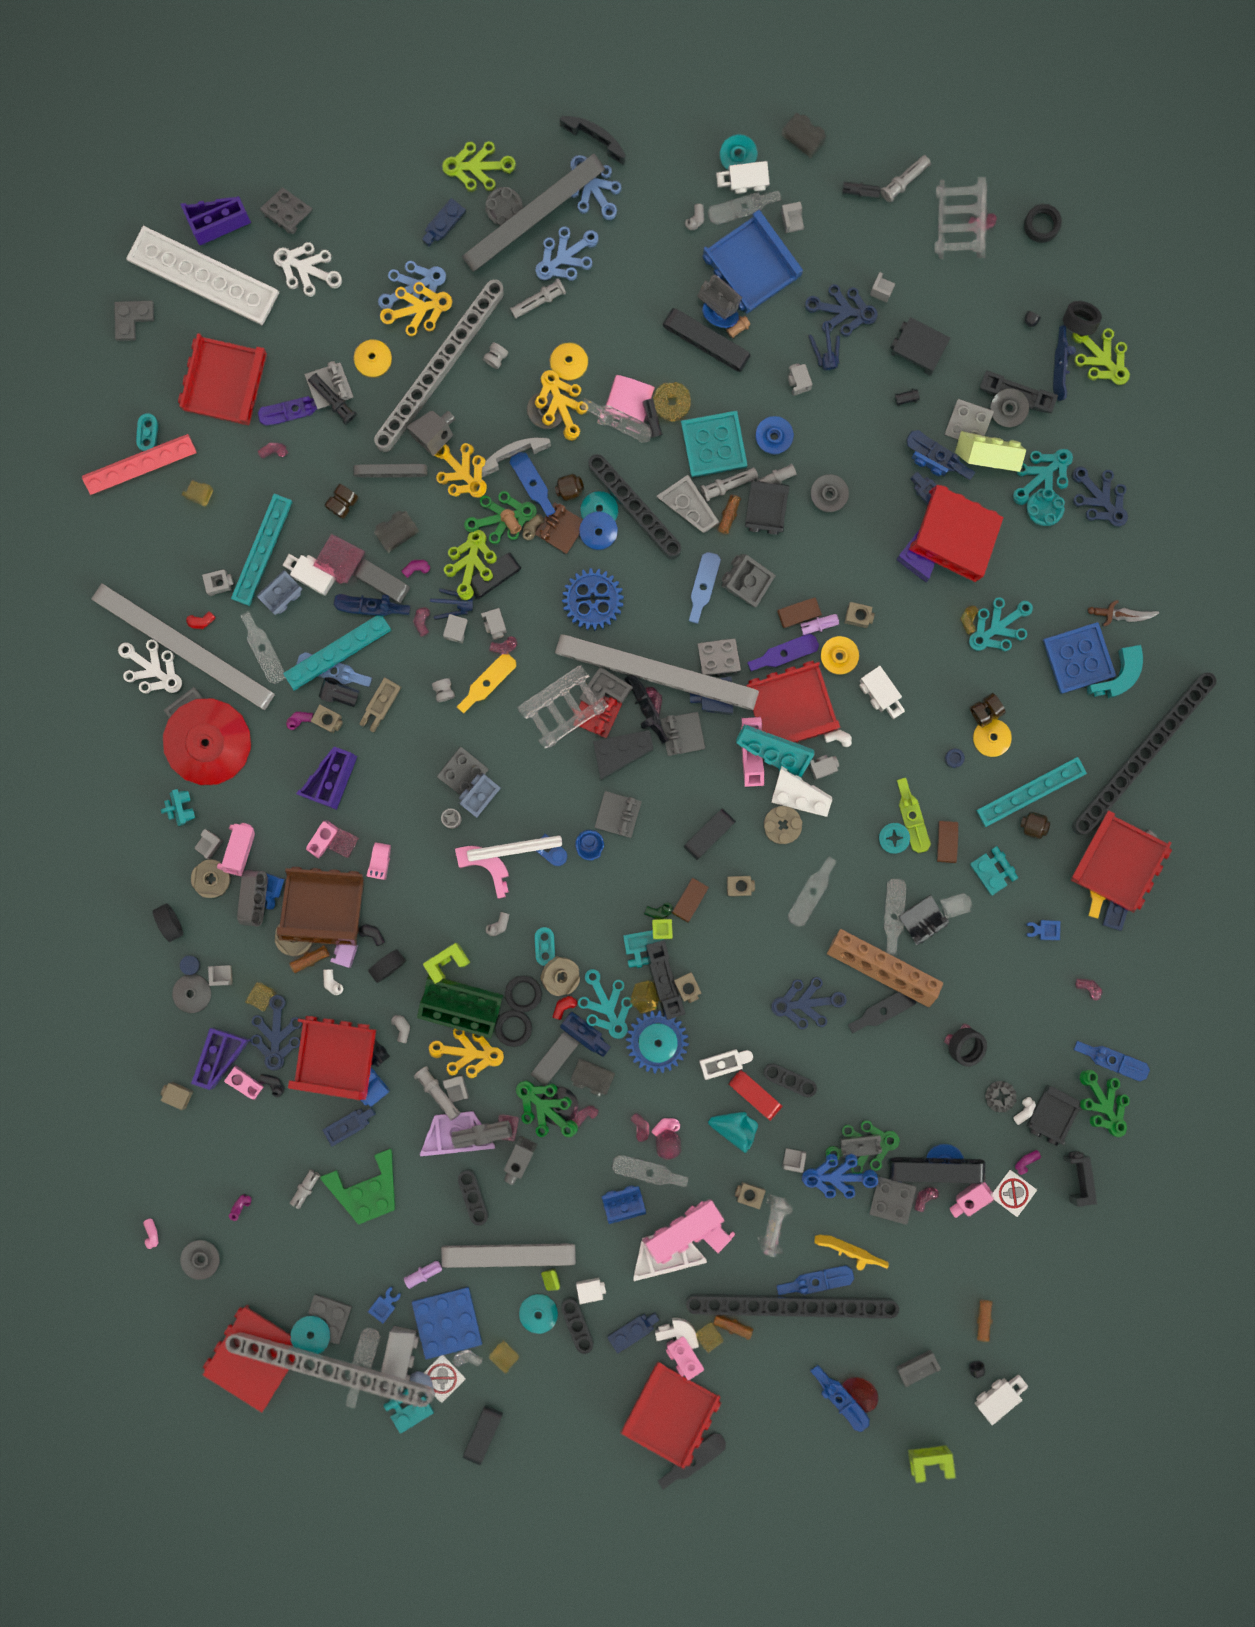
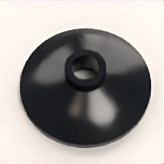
M557 1087V1093L554 1096L548 1097L545 1094L542 1096L541 1099L570 1098L572 1104L567 1110L551 1108L565 1121L575 1118L578 1111V1101L572 1091L564 1087ZM552 1088L548 1090L550 1093H553ZM563 1101V1105L568 1106V1103ZM545 1114L548 1123L558 1126Z

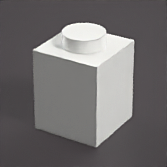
M600 1278L576 1283L580 1304L603 1300V1294H606L605 1284L600 1282Z

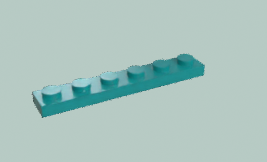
M277 494L273 495L232 594V600L250 607L292 505V500Z
M376 615L287 670L283 675L295 691L391 631V628L383 616Z
M1076 757L976 810L984 827H987L1084 776L1087 772L1079 757Z

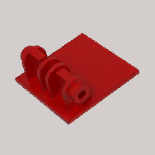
M605 696L595 710L581 701L572 724L607 739L622 704L611 697Z

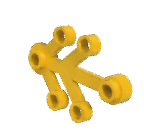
M417 282L414 285L415 293L424 294L432 300L423 302L406 292L405 288L399 287L395 291L396 297L398 299H405L413 304V306L395 311L386 308L382 310L380 318L383 323L392 324L396 318L416 313L411 324L406 327L407 335L415 336L417 334V327L426 311L435 308L430 319L424 323V328L427 331H433L441 312L449 310L452 306V298L448 293L440 292L436 294L426 288L423 283ZM417 285L423 286V290L421 292H418L416 290ZM404 290V296H398V291ZM444 298L446 304L440 305L439 300ZM390 313L392 318L386 320L384 318L385 314ZM432 322L433 328L428 329L426 324ZM409 327L415 328L413 334L408 333Z
M547 370L541 376L543 388L535 400V405L538 408H544L547 404L546 397L549 391H551L553 399L542 421L545 425H551L555 420L554 414L558 407L566 426L563 431L564 437L570 441L575 440L580 434V429L576 424H573L566 406L576 410L579 414H585L588 410V404L584 401L578 403L560 394L559 389L568 392L571 397H577L581 392V388L577 384L571 386L561 381L556 372ZM572 389H576L577 393H574ZM538 400H543L544 404H540ZM579 406H583L585 410H581ZM546 417H550L551 421H547ZM570 428L574 429L575 433H572Z
M464 443L461 446V465L450 454L449 446L445 444L435 456L445 459L456 472H439L436 476L437 481L441 484H447L449 481L465 480L468 485L458 486L451 484L448 487V493L455 497L459 496L460 493H470L476 498L483 496L487 489L485 481L482 480V467L485 465V459L479 455L473 458V478L470 475V455L474 451L473 446L468 443ZM478 459H481L480 464L477 465Z
M458 1029L453 1030V1036L465 1048L444 1046L440 1041H434L429 1045V1053L433 1058H440L443 1054L463 1057L457 1062H450L447 1065V1073L449 1075H456L458 1070L474 1059H483L478 1064L469 1065L466 1068V1075L469 1078H475L487 1066H498L504 1059L502 1050L491 1047L483 1036L476 1038L475 1034L472 1033L473 1040L479 1042L484 1050L479 1051L466 1037L465 1031H462L461 1035L456 1034ZM434 1046H439L440 1049H439V1050H434L433 1047H434ZM496 1054L498 1057L493 1059L491 1055ZM451 1066L456 1067V1070L450 1071L449 1068ZM474 1069L475 1073L470 1074L468 1071Z

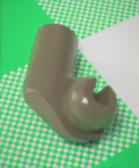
M537 514L524 525L522 536L525 540H532L535 537L537 526L544 522L542 515Z

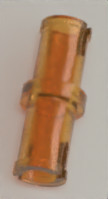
M732 494L729 496L727 506L722 511L723 517L717 529L720 533L729 534L733 519L737 517L736 511L741 501L740 497L733 496Z
M325 945L310 953H304L303 957L289 964L292 971L297 973L308 966H314L316 962L330 955Z
M989 1300L980 1301V1313L977 1318V1323H979L977 1340L982 1342L990 1341V1325L993 1324V1319H991L993 1302Z
M722 1315L715 1316L714 1326L727 1330L731 1335L734 1333L747 1340L751 1338L753 1328L738 1323L737 1319L732 1320Z

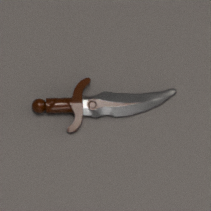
M1118 600L1111 602L1107 609L1090 607L1088 609L1089 614L1107 617L1106 622L1102 624L1103 626H1108L1112 619L1136 622L1150 619L1159 614L1158 611L1141 612L1126 608L1114 609V606L1119 602Z

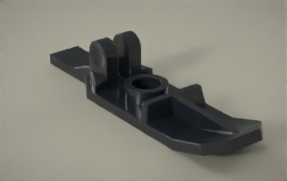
M628 675L625 678V682L633 687L631 691L637 699L635 705H640L641 712L646 717V720L640 724L641 728L647 729L650 727L658 735L661 743H666L669 740L661 726L660 717L645 687L636 676Z
M897 992L866 1009L863 1017L848 1024V1027L854 1033L867 1025L877 1026L914 1006L917 1001ZM881 1008L886 1010L884 1015L880 1013Z
M713 1433L700 1444L698 1449L694 1448L691 1454L695 1459L694 1465L685 1466L683 1469L674 1464L672 1470L657 1481L661 1488L665 1489L677 1479H687L721 1454L726 1447V1442L721 1434Z

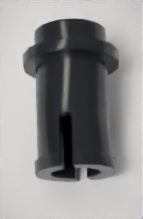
M912 388L911 391L895 394L897 406L910 402L917 403L920 400L918 389L914 390Z

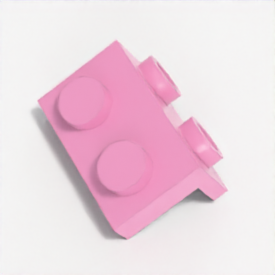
M681 1337L676 1341L672 1339L667 1342L668 1349H666V1352L671 1360H676L678 1364L676 1368L682 1377L685 1376L687 1380H690L704 1371L703 1366L685 1337Z

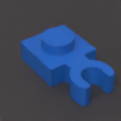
M267 874L265 907L267 909H274V898H279L284 879Z
M1040 920V926L1033 922L1026 923V926L1034 928L1033 933H1026V936L1034 937L1039 934V940H1060V921Z
M392 1286L386 1291V1298L380 1295L368 1311L381 1323H384L395 1309V1306L391 1303L396 1302L401 1297L400 1292L396 1297L390 1295L393 1289Z

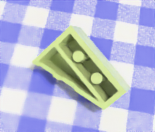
M961 431L955 453L968 464L1020 472L1026 449L1018 441L1010 440V442H1007L1000 438H989Z

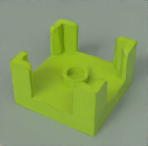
M454 943L423 963L435 984L446 978L438 965L444 966L451 961L450 957L453 956L459 967H465L471 963L458 943Z
M947 1445L908 1450L911 1475H914L916 1483L926 1481L924 1465L939 1464L940 1470L945 1472L946 1479L955 1478L953 1455Z

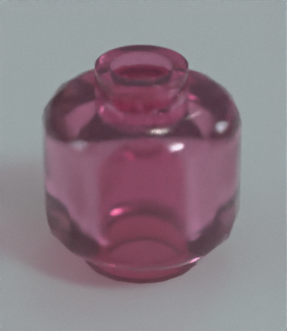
M665 1130L658 1134L656 1137L657 1154L663 1159L676 1158L681 1152L680 1136L672 1130Z

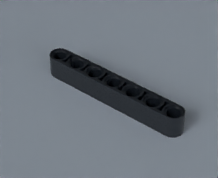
M594 454L589 459V470L668 559L678 558L681 552L679 541L602 455ZM595 461H600L603 464L600 468L592 466ZM612 475L615 477V480L609 483L605 481V477ZM620 489H625L628 493L626 496L621 497L617 492ZM637 503L640 508L637 511H633L630 509V505ZM645 517H650L653 522L650 525H645L642 520ZM658 531H662L665 534V537L663 539H657L655 537V533ZM670 545H674L678 551L672 554L668 552L667 548Z

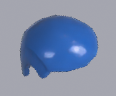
M588 829L581 832L575 841L576 851L584 860L591 861L599 858L604 848L602 836L596 830Z

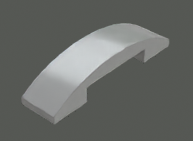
M528 438L501 448L485 462V465L482 467V477L500 470L498 462L531 448L533 453L536 454L551 447L550 440L548 438Z

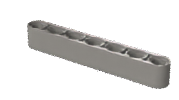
M575 1244L455 1245L441 1247L442 1267L449 1268L576 1264Z

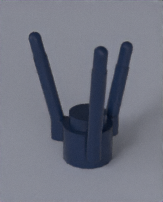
M826 322L825 333L828 353H824L823 358L813 336L809 335V339L817 356L819 366H823V370H833L838 368V364H840V336H836L834 355L831 349L829 324Z
M439 589L442 593L457 596V600L430 599V602L457 604V609H461L436 615L434 619L449 617V614L454 616L467 615L468 611L473 610V596L469 600H462L459 598L458 593L454 591Z

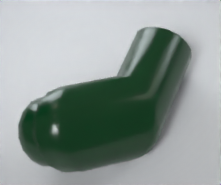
M664 903L657 909L647 906L644 915L662 920L671 915L673 907L670 903Z

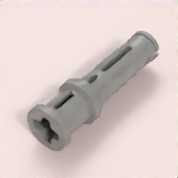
M923 155L902 175L894 177L887 187L881 188L880 193L882 197L891 203L898 193L904 192L906 185L931 165L928 157Z
M556 279V282L547 287L543 286L539 293L511 307L510 310L515 319L546 301L550 303L553 298L566 294L560 280Z
M753 467L724 480L716 479L714 483L700 486L705 501L708 502L712 497L717 495L723 496L730 489L741 486L751 480H757L758 474Z
M427 1066L422 1068L414 1075V1078L420 1081L424 1087L423 1090L431 1094L451 1121L453 1118H457L460 1112L442 1091L439 1081L433 1078Z

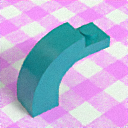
M1141 645L1120 649L1118 651L1120 659V672L1113 681L1089 685L1086 687L1088 695L1094 694V697L1106 695L1105 692L1107 691L1109 699L1130 689L1142 671L1143 652Z

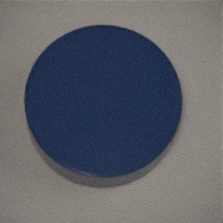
M951 749L945 755V762L951 768H958L964 763V753L959 749Z
M185 956L180 961V969L186 975H193L199 971L200 962L195 956Z

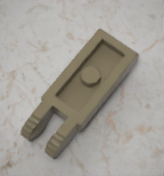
M384 678L367 706L360 725L364 727L371 714L376 716L375 721L370 727V731L374 733L402 687Z

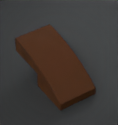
M816 597L777 610L783 629L822 615Z
M939 821L937 862L956 863L958 822Z
M692 878L672 914L689 923L709 887Z

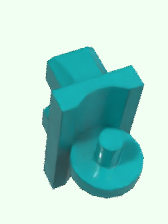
M178 789L172 790L169 793L172 806L170 800L164 801L166 808L161 809V814L167 813L170 820L174 819V812L177 826H182L195 818L192 808L186 810L182 808V803L190 802V795L188 791L178 792Z

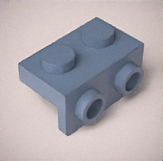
M283 570L257 597L276 615L285 611L287 604L291 600H296L301 595L300 591L302 588Z
M483 773L481 776L477 774L471 781L473 786L469 791L465 789L459 796V804L476 818L500 790V787Z

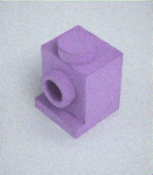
M336 945L334 951L336 958H331L330 962L351 968L358 945Z

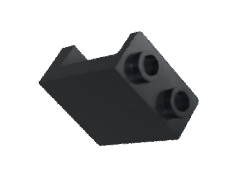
M910 317L908 322H903L899 330L902 333L899 339L895 337L890 347L893 349L891 355L895 356L897 354L926 369L924 373L931 376L951 338Z
M751 480L745 527L749 528L748 531L760 532V529L768 530V534L775 535L783 532L789 485Z
M1046 1085L1026 1126L1031 1128L1030 1133L1038 1137L1041 1134L1048 1137L1047 1142L1058 1146V1144L1064 1145V1139L1079 1110L1082 1111L1080 1107L1081 1101L1052 1086Z
M1080 1151L1068 1152V1156H1063L1064 1161L1071 1164L1076 1163L1080 1188L1079 1194L1069 1195L1070 1203L1077 1207L1097 1204L1090 1157L1080 1153Z

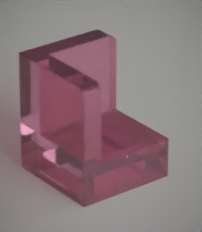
M339 828L329 849L348 858L359 838Z
M500 1114L498 1122L509 1121L512 1127V1137L503 1140L515 1141L519 1117Z

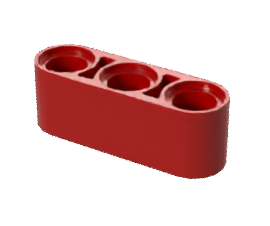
M741 1069L728 1083L770 1121L783 1107Z

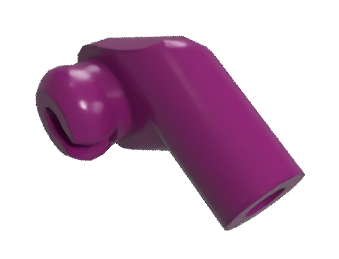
M413 560L401 572L408 578L414 571L421 570V572L427 573L430 570V565H428L426 560Z
M297 711L288 718L286 726L289 730H294L302 722H311L314 714Z
M1035 1150L1024 1155L1015 1164V1170L1017 1169L1019 1175L1028 1172L1027 1165L1041 1159L1039 1151Z
M245 1194L239 1196L231 1209L229 1218L233 1221L238 1220L243 1206H250L252 1198Z

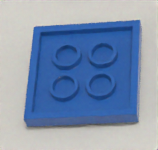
M1098 622L1043 640L1060 694L1116 677Z
M469 1286L412 1301L425 1359L483 1344Z

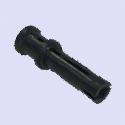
M317 373L308 379V382L332 406V412L337 413L341 417L344 425H347L356 417L357 413L352 411L346 405V401L340 399Z

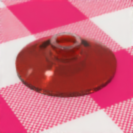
M852 1377L843 1383L842 1386L865 1413L875 1409L879 1397L877 1390L869 1381L859 1377Z

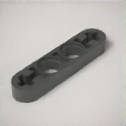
M354 465L353 476L359 478L427 476V465Z

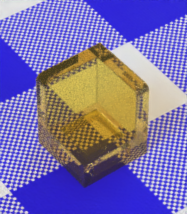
M191 481L187 492L183 491L182 495L184 498L206 507L213 488L205 483L200 484Z
M649 980L635 984L630 1000L631 1004L640 1014L656 1010L659 999L654 983Z
M257 982L245 1003L265 1011L276 991L261 982Z
M712 1322L696 1333L697 1339L708 1353L724 1341Z
M504 1340L489 1355V1359L505 1374L519 1358V1355Z

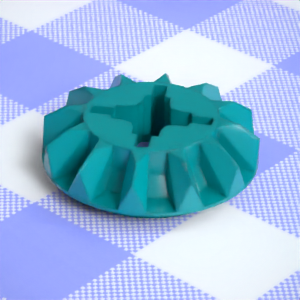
M890 823L881 830L879 841L885 851L900 853L908 847L910 834L902 824ZM894 830L897 836L903 837V839L897 840L896 847H894L892 840L886 839L893 835Z

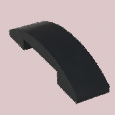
M561 116L560 127L575 136L579 130L583 131L608 147V156L624 165L625 153L606 130L582 118Z
M986 370L980 389L995 397L1002 390L1016 389L1026 396L1029 409L1052 413L1058 395L1042 389L1038 391L1003 379L1004 376Z
M665 940L645 945L652 980L666 1020L685 1015L682 1000L678 996L668 961L669 954Z

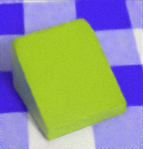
M552 1268L541 1272L547 1291L560 1289L561 1285L556 1269Z

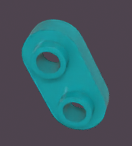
M148 413L139 417L136 437L138 448L141 451H146L156 447L158 435V421L152 414ZM148 422H152L150 427H146ZM149 440L150 445L145 446V441Z
M546 927L538 929L535 933L536 960L543 966L555 957L554 933ZM543 933H546L548 935V939L546 941H543L541 939V935ZM543 953L549 954L548 960L542 958Z

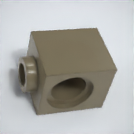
M850 602L844 623L867 628L869 624L873 623L875 613H872L871 606ZM857 611L863 612L865 619H857L855 613Z
M322 705L318 706L311 720L313 724L333 734L335 730L338 731L343 723L341 715ZM331 715L333 717L332 723L325 725L324 718Z
M751 876L727 877V897L751 896V892H755V881L751 880ZM738 881L745 882V891L740 892L736 889Z
M692 972L674 980L683 1001L688 1000L691 1003L699 999L698 995L701 994V991ZM691 983L694 986V991L691 994H685L683 991L684 984Z
M170 1082L168 1085L165 1084L160 1095L163 1096L161 1101L184 1110L189 1103L193 1091Z
M742 1181L741 1186H737L734 1196L737 1197V1202L760 1209L766 1190ZM753 1190L755 1193L754 1197L751 1200L745 1199V1191Z

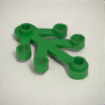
M506 491L499 493L498 498L501 503H507L516 509L513 511L515 513L514 516L518 518L517 521L521 527H523L526 521H530L536 516L537 510L534 504L530 502L521 504L511 498ZM505 494L508 498L507 500H502L501 496ZM483 496L480 499L481 506L489 508L498 515L481 519L470 517L466 519L464 527L468 533L479 530L480 527L500 522L495 532L489 535L490 543L496 545L500 542V537L507 527L505 522L501 521L500 516L506 509L492 502L489 496ZM488 499L489 504L484 505L482 501ZM529 508L531 512L525 514L524 509ZM469 522H475L473 528H470L468 524ZM508 530V538L516 540L519 537V532L515 537H511L510 530ZM496 535L498 536V540L492 541L491 537Z
M1093 1070L1082 1071L1080 1074L1081 1083L1085 1086L1090 1085L1100 1104L1094 1103L1092 1099L1087 1098L1081 1100L1080 1107L1083 1110H1092L1106 1114L1109 1119L1107 1121L1103 1120L1100 1115H1093L1090 1117L1091 1126L1107 1128L1109 1133L1115 1137L1124 1136L1127 1131L1126 1122L1123 1120L1125 1106L1129 1104L1130 1099L1127 1095L1117 1096L1116 1103L1118 1105L1115 1115L1113 1105L1115 1091L1120 1087L1119 1079H1108L1107 1096L1105 1097L1097 1083V1074Z
M522 1081L517 1085L516 1093L523 1100L524 1114L521 1117L523 1123L530 1124L534 1120L535 1116L531 1111V1101L536 1105L538 1119L536 1134L539 1137H544L549 1132L545 1114L561 1128V1132L565 1137H572L577 1133L578 1126L574 1121H565L551 1108L560 1107L562 1110H567L572 1104L570 1098L541 1099L536 1095L554 1096L557 1093V1087L554 1084L534 1086L529 1081ZM549 1087L553 1089V1093L548 1091ZM523 1088L527 1090V1094L523 1092ZM563 1101H566L568 1106H564ZM526 1115L530 1116V1120L526 1119ZM566 1127H568L571 1130L570 1133L566 1131ZM540 1128H543L545 1133H541Z
M864 1120L860 1125L862 1131L881 1136L880 1146L882 1153L877 1154L870 1161V1167L873 1170H879L882 1167V1160L888 1150H894L898 1147L900 1142L899 1136L893 1131L882 1132L874 1127L870 1121ZM864 1123L870 1124L868 1130L863 1128ZM850 1125L842 1127V1134L846 1137L863 1136ZM846 1127L851 1128L850 1134H845L844 1130ZM892 1137L893 1143L887 1144V1138ZM829 1146L825 1151L826 1157L831 1151L837 1152L838 1160L842 1156L841 1148L836 1146ZM869 1155L859 1156L857 1165L860 1166V1171L854 1172L853 1168H851L853 1174H861L863 1172V1165ZM874 1161L879 1162V1166L877 1168H874L872 1166V1163Z

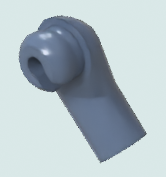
M420 1371L411 1374V1381L430 1386L434 1390L429 1375Z

